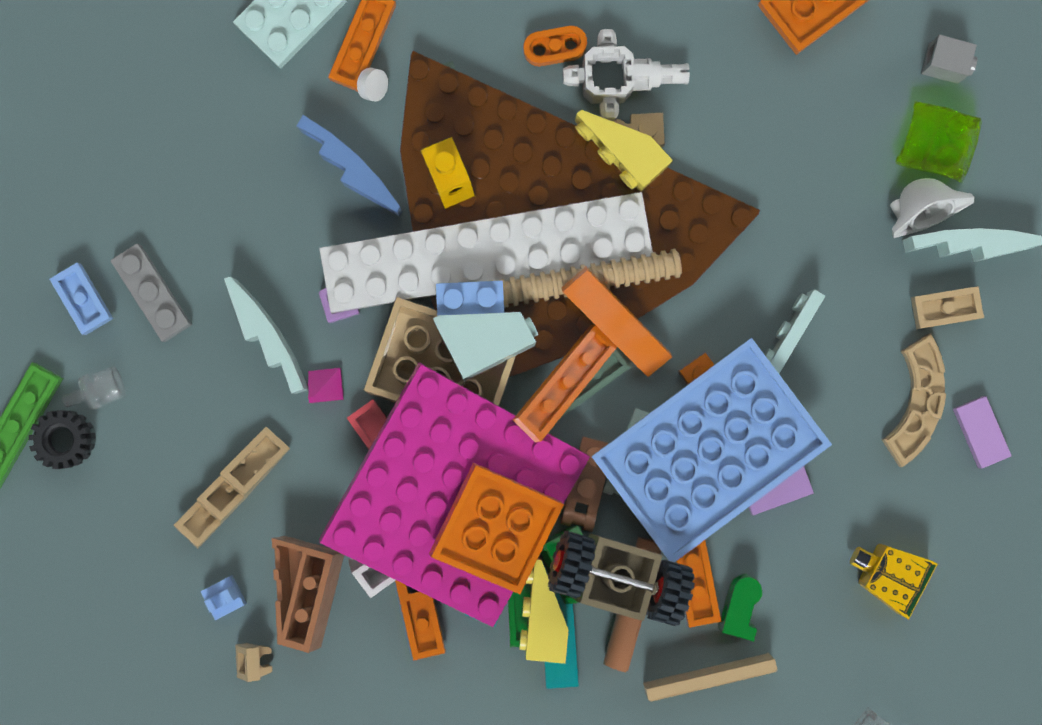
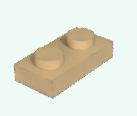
M979 286L911 298L916 329L984 318Z

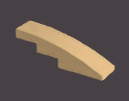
M265 427L220 472V476L197 498V502L174 524V527L196 548H199L248 497L290 448L270 429Z

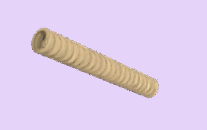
M671 249L670 253H666L665 250L661 251L660 255H656L653 252L650 253L649 257L641 254L640 258L637 259L635 256H631L630 260H626L624 257L620 258V262L612 259L608 264L605 261H601L600 265L597 266L595 263H590V267H588L608 289H610V286H614L615 289L620 288V284L628 287L632 282L635 285H639L640 281L643 280L645 283H649L650 279H654L657 282L660 281L661 277L668 280L672 275L675 278H679L682 274L681 260L676 249ZM580 265L579 269H575L572 266L568 271H565V268H560V272L556 273L555 270H550V274H545L543 271L540 272L539 276L531 273L530 277L527 278L524 275H520V279L516 280L514 277H510V281H504L503 278L499 279V281L503 280L504 308L508 307L510 303L518 306L519 302L522 301L524 304H528L529 300L539 302V298H544V301H547L549 297L554 296V299H558L559 295L564 294L561 287L581 271L585 265Z

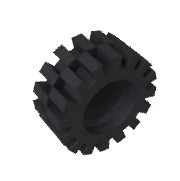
M57 410L47 412L46 416H40L37 419L39 423L32 425L31 430L35 432L34 435H29L28 440H33L34 445L29 446L30 451H36L37 455L34 458L37 461H43V466L53 467L52 469L72 468L82 464L83 459L90 457L91 454L88 452L95 447V444L91 443V439L96 438L95 433L90 432L93 426L91 422H85L87 418L84 415H78L75 411ZM59 427L68 428L74 438L73 445L65 452L57 451L51 442L53 432Z

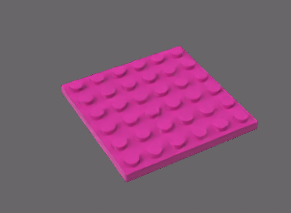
M418 362L322 532L319 542L494 627L513 591L436 560L429 555L473 462L557 499L564 504L590 456L549 433L541 442L535 443L512 420L516 416L515 414Z

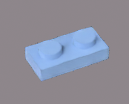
M75 263L49 279L82 335H87L114 319L82 264Z
M503 280L436 283L437 316L504 313Z

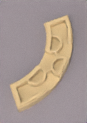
M931 334L925 335L901 351L910 374V399L899 424L889 435L882 439L899 467H903L912 461L928 444L939 419L942 417L945 406V367L939 348Z

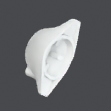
M923 178L915 180L904 188L900 199L890 204L898 219L892 228V235L896 238L934 226L973 204L974 196L971 193L953 190L936 179Z

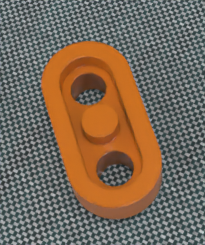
M564 26L537 31L526 38L523 46L524 56L531 65L538 67L574 61L585 53L587 37L584 31L577 26ZM567 41H574L577 46L570 50L565 47V43ZM540 46L545 49V53L543 55H536L533 50Z

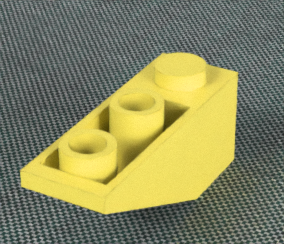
M580 110L576 114L575 122L578 125L575 128L586 141L593 140L600 148L597 151L600 157L608 165L613 163L622 172L619 175L620 178L630 189L636 187L641 192L673 161L657 142L647 134L584 110Z
M538 557L526 581V584H531L530 597H524L522 617H528L527 630H521L519 650H525L526 660L566 664L569 630L555 593L549 590V579L542 559Z

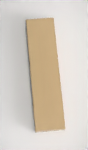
M767 653L644 682L643 685L648 700L652 702L775 673L777 666L775 659Z

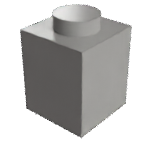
M938 35L929 43L921 74L956 84L960 83L966 77L971 76L976 68L978 58L974 54L977 45Z

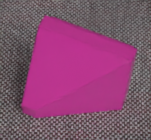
M341 368L308 371L309 403L344 400Z

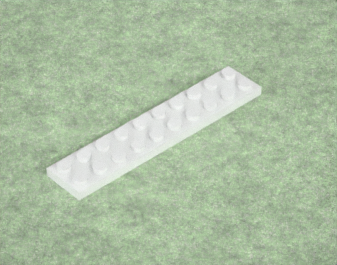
M642 192L319 248L331 313L395 303L396 297L412 300L435 296L436 283L499 281L502 278L504 281H510V277H514L516 280L520 279V275H524L527 278L530 277L531 273L539 276L540 272L543 271L545 274H550V270H555L556 273L560 272V268H565V271H568L572 266L575 269H579L580 265L583 264L590 267V263H595L597 266L600 265L601 261H605L608 264L612 259L620 262V258L625 257L626 260H630L631 256H635L637 259L640 258L641 254L649 257L650 253H653Z

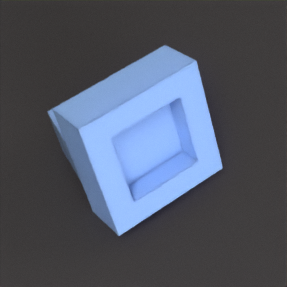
M233 575L201 591L205 600L204 603L215 620L247 604Z

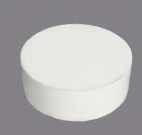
M371 67L364 69L357 81L359 95L369 101L376 102L381 100L388 89L387 75L380 69Z

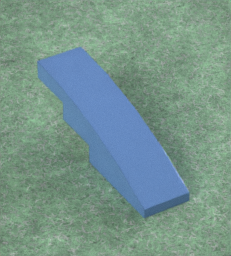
M302 115L297 124L298 129L306 136L322 144L318 153L323 160L345 171L340 179L343 185L400 217L403 212L401 207L380 178L366 163L331 132Z

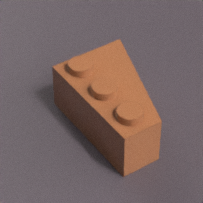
M287 536L274 537L271 539L272 548L275 550L276 569L273 570L277 585V601H275L277 644L310 653L322 646L344 555L331 548Z

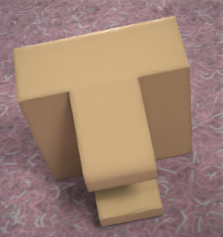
M250 643L237 644V678L246 682L258 681L260 677L271 673L272 666L260 665L261 656L271 654V648Z

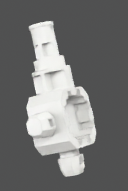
M602 29L597 37V47H592L585 54L582 68H579V65L563 68V84L578 87L579 83H583V96L591 104L600 103V117L615 121L619 114V103H624L632 91H651L652 87H660V84H688L690 72H687V70H689V64L661 65L660 61H652L651 58L634 59L633 53L625 46H617L614 30ZM596 61H601V63L616 61V64H622L624 86H621L620 89L605 88L604 90H599V86H594L592 65H595Z

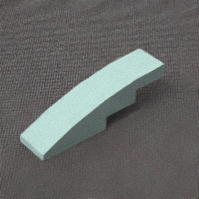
M974 228L926 233L911 236L902 241L905 253L932 246H937L939 257L971 250L973 262H978L1041 246L1042 236L1014 230Z
M232 277L224 278L245 340L250 342L259 340L268 367L276 368L282 365L291 393L298 394L308 390L297 359L268 313L238 280Z

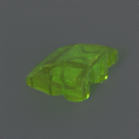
M915 101L912 119L901 152L896 158V164L906 168L939 174L963 183L978 143L982 125L981 118L970 116L948 107Z

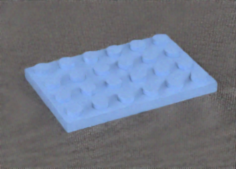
M750 338L591 457L668 561L676 562L832 444L755 341Z

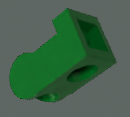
M748 574L737 575L730 583L721 614V622L718 625V629L722 633L754 642L757 628L750 624L754 605L760 601L763 591L761 584L755 578Z

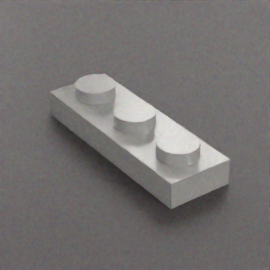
M137 243L110 260L162 342L168 341L192 325L142 245Z

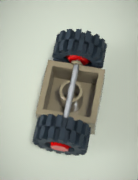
M565 531L561 535L560 542L556 545V552L552 556L553 562L549 568L551 569V572L548 574V587L550 591L570 596L581 604L644 621L645 616L648 615V619L676 626L685 618V611L688 612L690 607L688 602L693 597L691 590L694 589L695 584L692 582L695 578L692 568L668 560L661 561L662 555L594 534H589V537Z

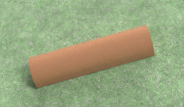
M638 537L635 547L661 554V550L654 540ZM616 614L603 661L604 665L625 673L629 670L642 623L641 620Z

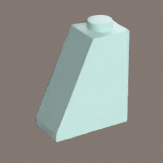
M521 312L439 315L433 318L464 381L534 347L536 344L534 337L538 335L530 317L524 320Z

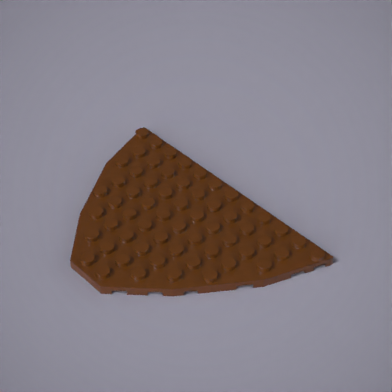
M412 51L400 153L413 232L640 193V191L636 187L630 189L619 176L622 172L614 163L608 165L597 152L600 148L592 139L586 141L577 132L576 125ZM452 137L471 181L475 196L445 209L421 154V150ZM667 167L641 192L652 251L656 255H660L661 251L665 250L666 253H670L671 249H676L681 260L682 274L679 278H675L672 275L668 280L661 277L660 281L657 282L654 279H650L649 283H645L643 280L640 281L639 285H635L632 282L628 287H625L624 284H620V288L616 289L614 286H610L609 290L637 319L692 286L759 215L760 210ZM462 187L456 188V189L452 190L451 192H455V191L461 189ZM564 294L559 295L558 299H554V296H551L547 301H544V298H539V302L529 300L528 304H524L522 301L519 302L518 306H514L513 303L508 304L509 306L504 308V313L521 312L524 320L530 317L538 332V335L534 337L536 341L535 346L516 355L509 377L563 358L588 327L594 325V323L568 297H564ZM436 295L430 296L433 307L437 310Z

